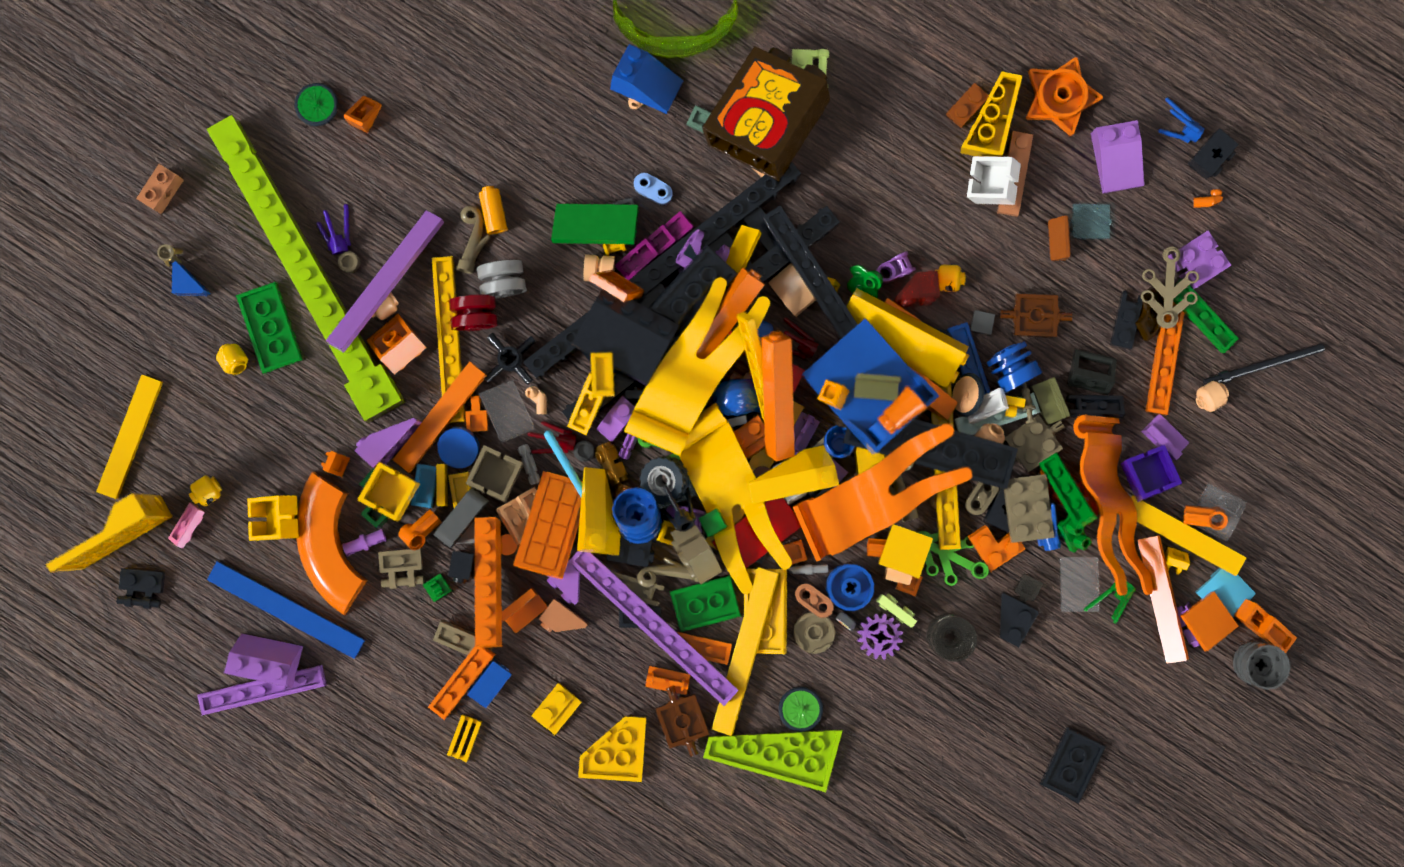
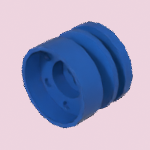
M1025 341L1008 346L986 362L988 367L995 363L998 364L999 368L991 373L992 375L1000 372L1003 373L1004 376L997 383L1000 388L1004 389L1005 393L1042 373L1036 360L1028 363L1024 360L1032 353L1031 351L1024 354L1020 353L1019 350L1028 346Z
M631 488L620 493L614 500L612 507L613 517L624 539L631 543L641 544L649 542L657 536L662 526V519L656 500L650 492L641 488Z

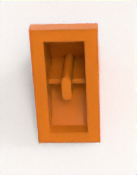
M363 95L344 114V119L350 125L368 133L382 104Z

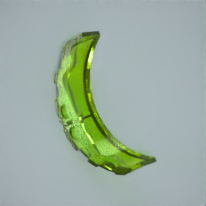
M613 0V19L623 35L638 48L650 54L666 58L690 57L710 49L726 36L738 16V0H733L726 15H723L714 27L700 35L655 37L634 26L633 22L621 12L618 7V1Z

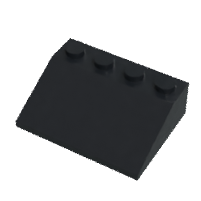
M602 289L571 345L590 356L591 353L612 352L613 368L647 386L674 340L680 325L633 300L623 302Z

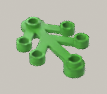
M926 531L918 532L933 538L925 560L927 575L936 576L939 572L938 566L934 564L931 551L939 555L945 573L944 582L949 586L955 585L958 581L949 560L970 570L975 578L983 579L988 575L989 568L985 563H973L954 553V551L960 549L939 550V545L934 543L938 541V532L934 534H929ZM968 536L961 540V549L974 547L973 544L971 546L966 544ZM930 566L936 568L935 573H929L928 569ZM976 567H982L981 574L975 572ZM952 575L954 577L953 583L947 581L948 576Z

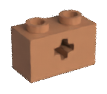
M158 164L136 199L162 214L184 179Z

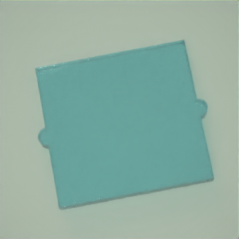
M1073 204V219L1070 221L1073 224V239H1110V224L1112 223L1110 220V205Z

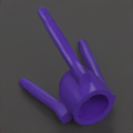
M345 204L344 238L342 235H335L327 210H324L323 213L331 235L330 239L322 224L317 222V226L332 255L347 252V246L351 245L349 239L348 204Z

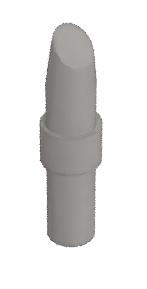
M805 564L803 566H792L788 570L791 574L810 575L813 573H828V564Z

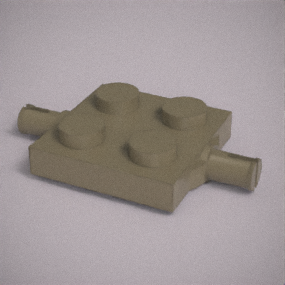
M1037 415L1033 418L1037 423L1032 425H1026L1025 423L1005 437V442L1008 446L1018 448L1015 461L1020 463L1027 473L1039 466L1040 462L1063 449L1055 436L1057 432L1065 428L1060 420L1049 427Z

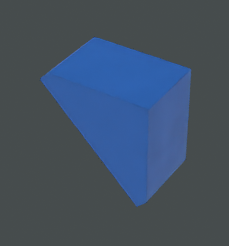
M177 261L172 263L173 294L177 296H208L210 294L181 263Z

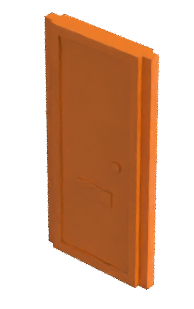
M543 471L513 566L563 580L578 531L581 497L570 478Z

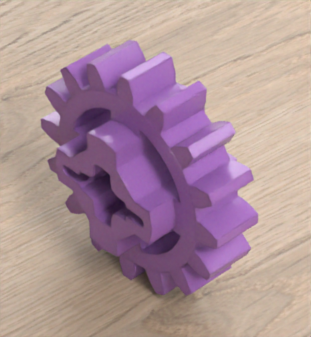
M874 614V619L867 616L868 623L861 622L860 625L863 627V630H857V633L862 635L857 639L858 642H863L860 649L864 650L867 648L866 655L869 656L871 653H874V659H877L879 655H881L882 659H886L887 653L894 656L892 650L899 651L900 649L897 646V642L903 643V640L898 638V635L903 634V631H897L900 624H893V617L886 620V614H882L881 618H879L878 614ZM878 622L876 628L868 630L871 625ZM887 624L892 628L894 635L889 634L886 630ZM882 631V634L889 639H880V642H878V639L871 634H879ZM866 637L873 641V649L868 645ZM888 642L892 643L887 649L882 650L885 644Z

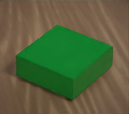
M718 508L698 518L708 537L728 527Z

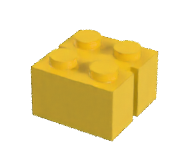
M378 462L358 500L373 509L379 510L378 512L387 517L400 521L420 483L404 474H400L399 471Z
M297 496L247 498L248 518L266 517L267 521L248 522L249 541L299 538L298 519H295V515H298Z

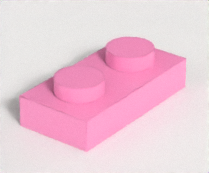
M190 502L168 539L183 549L186 543L190 541L197 525L201 523L205 512Z

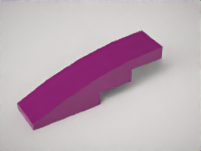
M679 211L665 225L659 227L648 238L640 242L615 266L627 280H630L675 245L695 226L682 211Z

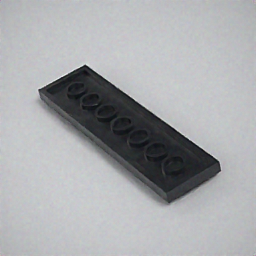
M913 419L877 453L887 456L906 441L938 427V425ZM847 427L842 443L867 450ZM954 430L951 437L925 452L913 463L942 472L968 467L972 471L970 480L1007 490L1018 448Z

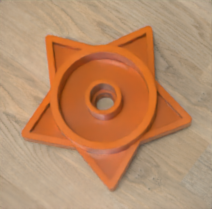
M1077 57L1057 70L1032 68L1028 71L1035 97L1026 119L1052 120L1069 136L1074 134L1081 112L1103 99L1100 93L1086 84L1082 77ZM1058 94L1063 95L1064 99L1060 98Z

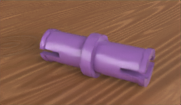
M380 529L368 535H359L358 539L343 543L342 547L346 556H349L361 550L367 551L370 549L369 547L385 542L387 539L384 531Z

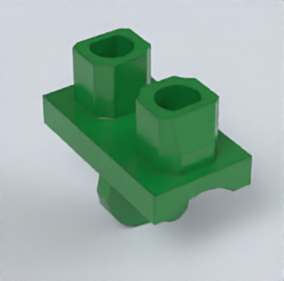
M1069 514L1066 520H1061L1057 525L1058 535L1064 538L1071 552L1075 553L1078 548L1086 550L1091 545L1090 537L1086 536L1084 532L1085 527L1078 530Z

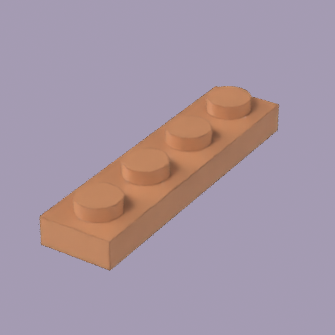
M1016 131L1011 133L1007 157H1013L1021 164L1019 180L1014 182L1018 186L1015 205L998 204L997 213L1019 216L1033 139L1032 134Z

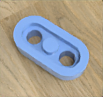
M648 173L638 174L634 179V188L642 196L659 205H666L671 201L673 196L672 189L666 183ZM642 180L648 181V184L646 186H641L640 182ZM664 190L666 195L661 197L658 195V192Z

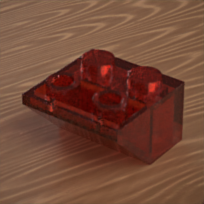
M938 271L916 272L893 302L902 308L911 307V304L919 303V306L932 305L940 296Z

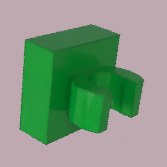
M442 573L423 584L433 602L438 601L453 591Z

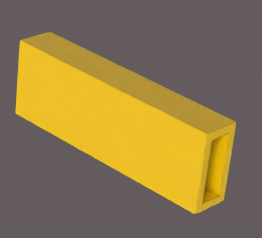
M856 288L847 305V309L856 323L859 324L866 318L909 367L945 388L948 387L950 382L954 383L960 373L957 371L959 365L964 366L969 357L966 354L969 346Z

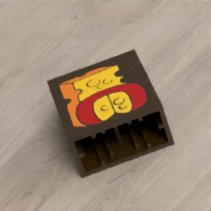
M754 46L702 126L708 146L780 181L830 102L827 76L816 66L808 64L802 69L792 64L791 58L778 48L772 47L766 52Z

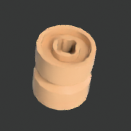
M585 254L584 281H590L592 273L607 270L615 272V256H602L599 259L597 255Z

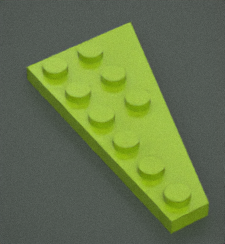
M842 730L709 736L703 758L826 792Z

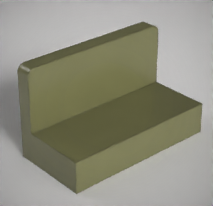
M858 373L855 376L854 398L894 402L898 397V386L901 382V377Z
M1055 377L1031 386L1046 425L1070 416Z

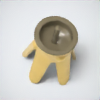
M164 244L157 250L158 257L168 267L170 266L169 261L181 263L175 254H182L183 251L172 248L173 245Z

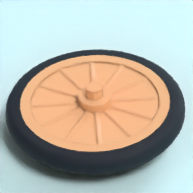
M965 373L955 381L951 390L952 398L958 402L954 409L958 415L968 417L978 411L984 398V387L981 379L976 374Z

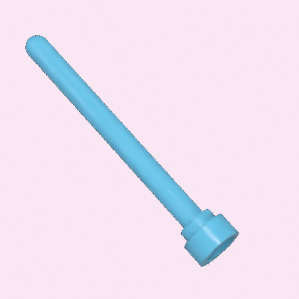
M549 430L545 431L544 436L580 497H582V482L553 433Z

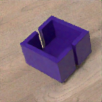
M1165 445L1129 458L1120 464L1137 502L1182 484Z

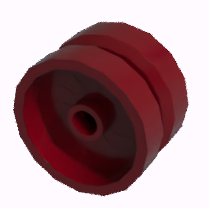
M468 295L449 299V310L458 314L450 319L451 330L479 331L497 327V315L488 312L496 308L495 296Z

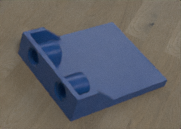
M866 318L801 375L818 395L826 380L843 385L849 390L841 410L831 405L828 406L872 455L877 453L918 415L899 430L897 429L893 434H890L878 421V418L884 414L883 411L893 401L854 398L855 376L858 373L901 377V382L898 386V396L907 386L919 397L926 407L939 397L929 383L900 358Z

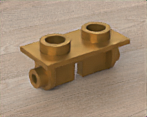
M611 441L595 448L596 459L605 469L611 486L628 479L626 476L628 473L622 461L616 464L613 461L620 457L615 445Z

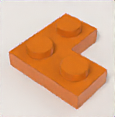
M986 525L968 536L990 572L1025 550L1022 542L1011 543L1010 533L996 541Z

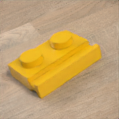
M558 682L531 716L546 729L550 730L552 734L556 735L582 701Z

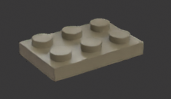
M1046 475L1010 479L1007 490H1004L1011 543L1054 538Z

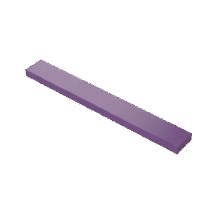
M425 211L326 339L328 344L343 353L347 350L443 225L444 221L440 217Z

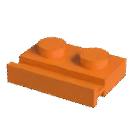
M758 415L734 431L747 460L765 449V424Z

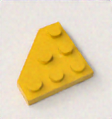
M623 717L582 753L579 761L578 778L642 782L646 717Z

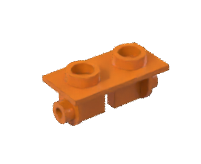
M649 666L645 687L667 691L666 688L670 687L671 690V686H675L676 693L687 695L690 674Z

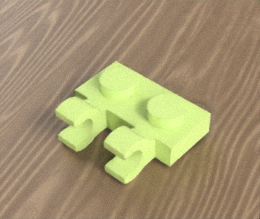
M887 593L886 597L881 594L876 600L881 608L894 614L896 619L902 624L905 623L912 628L917 622L913 618L915 614L906 606L902 609L896 605L898 601L891 594Z

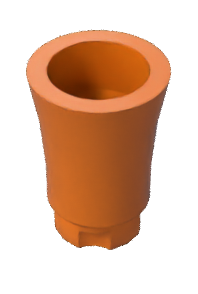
M906 386L897 399L883 411L884 414L878 418V421L890 434H893L916 415L926 410L927 407Z

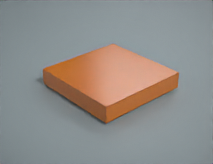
M613 270L592 273L589 279L623 302L641 298L644 293V289Z
M1215 591L1207 594L1180 616L1204 651L1210 650L1239 627Z

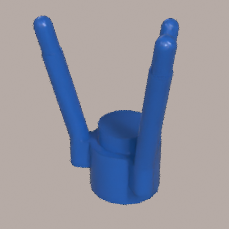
M1166 98L1165 101L1174 108L1170 110V113L1186 124L1182 130L1184 135L1159 129L1158 132L1181 139L1186 143H1189L1190 140L1197 142L1205 128L1194 121L1172 100Z
M1054 503L1051 504L1054 538L1037 540L1038 545L1044 546L1045 551L1061 547Z

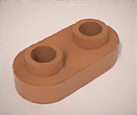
M802 584L796 589L795 597L797 601L817 617L827 618L833 613L834 606L832 601L812 585ZM804 592L810 593L808 599L802 597ZM820 605H827V610L820 611Z

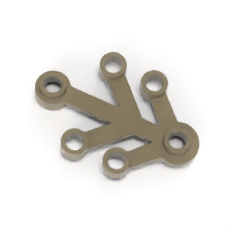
M1174 246L1165 248L1162 254L1163 259L1167 262L1165 286L1156 278L1153 270L1146 269L1142 273V278L1149 282L1164 298V308L1154 299V294L1150 290H1144L1141 293V299L1157 313V323L1166 329L1174 327L1178 322V314L1188 305L1195 304L1198 299L1197 295L1190 291L1184 295L1182 301L1173 307V299L1191 283H1196L1199 279V274L1191 270L1186 273L1185 278L1174 286L1175 264L1180 259V251ZM1170 251H1174L1176 253L1174 259L1168 258V253ZM1146 272H1152L1153 277L1151 279H1146ZM1190 273H1195L1196 279L1194 281L1188 279ZM1148 292L1151 294V299L1145 300L1143 295ZM1193 294L1195 296L1194 301L1188 302L1187 296ZM1167 314L1172 317L1169 322L1164 321V316Z

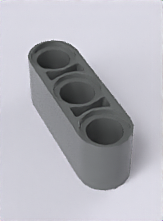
M471 488L440 525L434 536L449 548H452L485 508L489 500L474 488Z

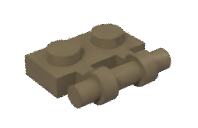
M422 548L418 550L378 552L380 573L388 572L389 579H381L382 588L390 587V589H397L398 586L409 585V587H416L418 584H424V576L415 575V570L423 569ZM407 571L408 577L397 578L396 572Z

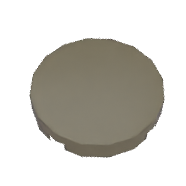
M808 612L796 621L793 635L800 649L807 653L817 654L824 652L832 645L835 637V628L829 617L819 618L812 612Z

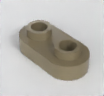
M978 482L966 499V510L972 515L984 513L999 488L990 486V490L985 491L984 484ZM973 501H978L979 507L977 509L973 508Z

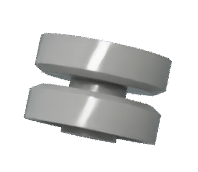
M502 260L478 266V279L485 281L480 285L481 295L503 298L526 292L525 279L518 277L524 273L522 261Z

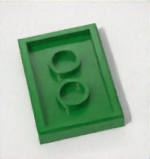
M731 575L670 591L680 632L741 617Z

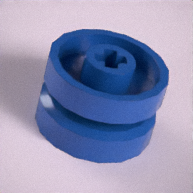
M843 564L830 572L826 580V592L835 606L844 610L855 611L865 607L870 602L874 594V582L865 568L855 564ZM847 583H851L853 585V589L851 591L846 590Z

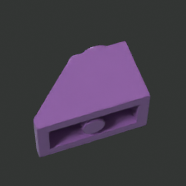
M622 396L596 429L609 441L613 442L627 426L635 406Z

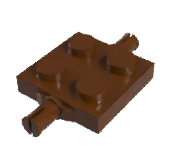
M1015 294L1013 310L1000 311L1001 319H1013L1014 336L1056 338L1059 322L1072 321L1073 318L1071 317L1073 316L1072 312H1060L1058 295Z
M671 686V690L668 687L666 690L670 701L656 707L655 710L669 749L679 745H686L690 757L694 756V754L698 755L699 753L694 742L701 737L709 735V731L696 695L678 697L675 686Z

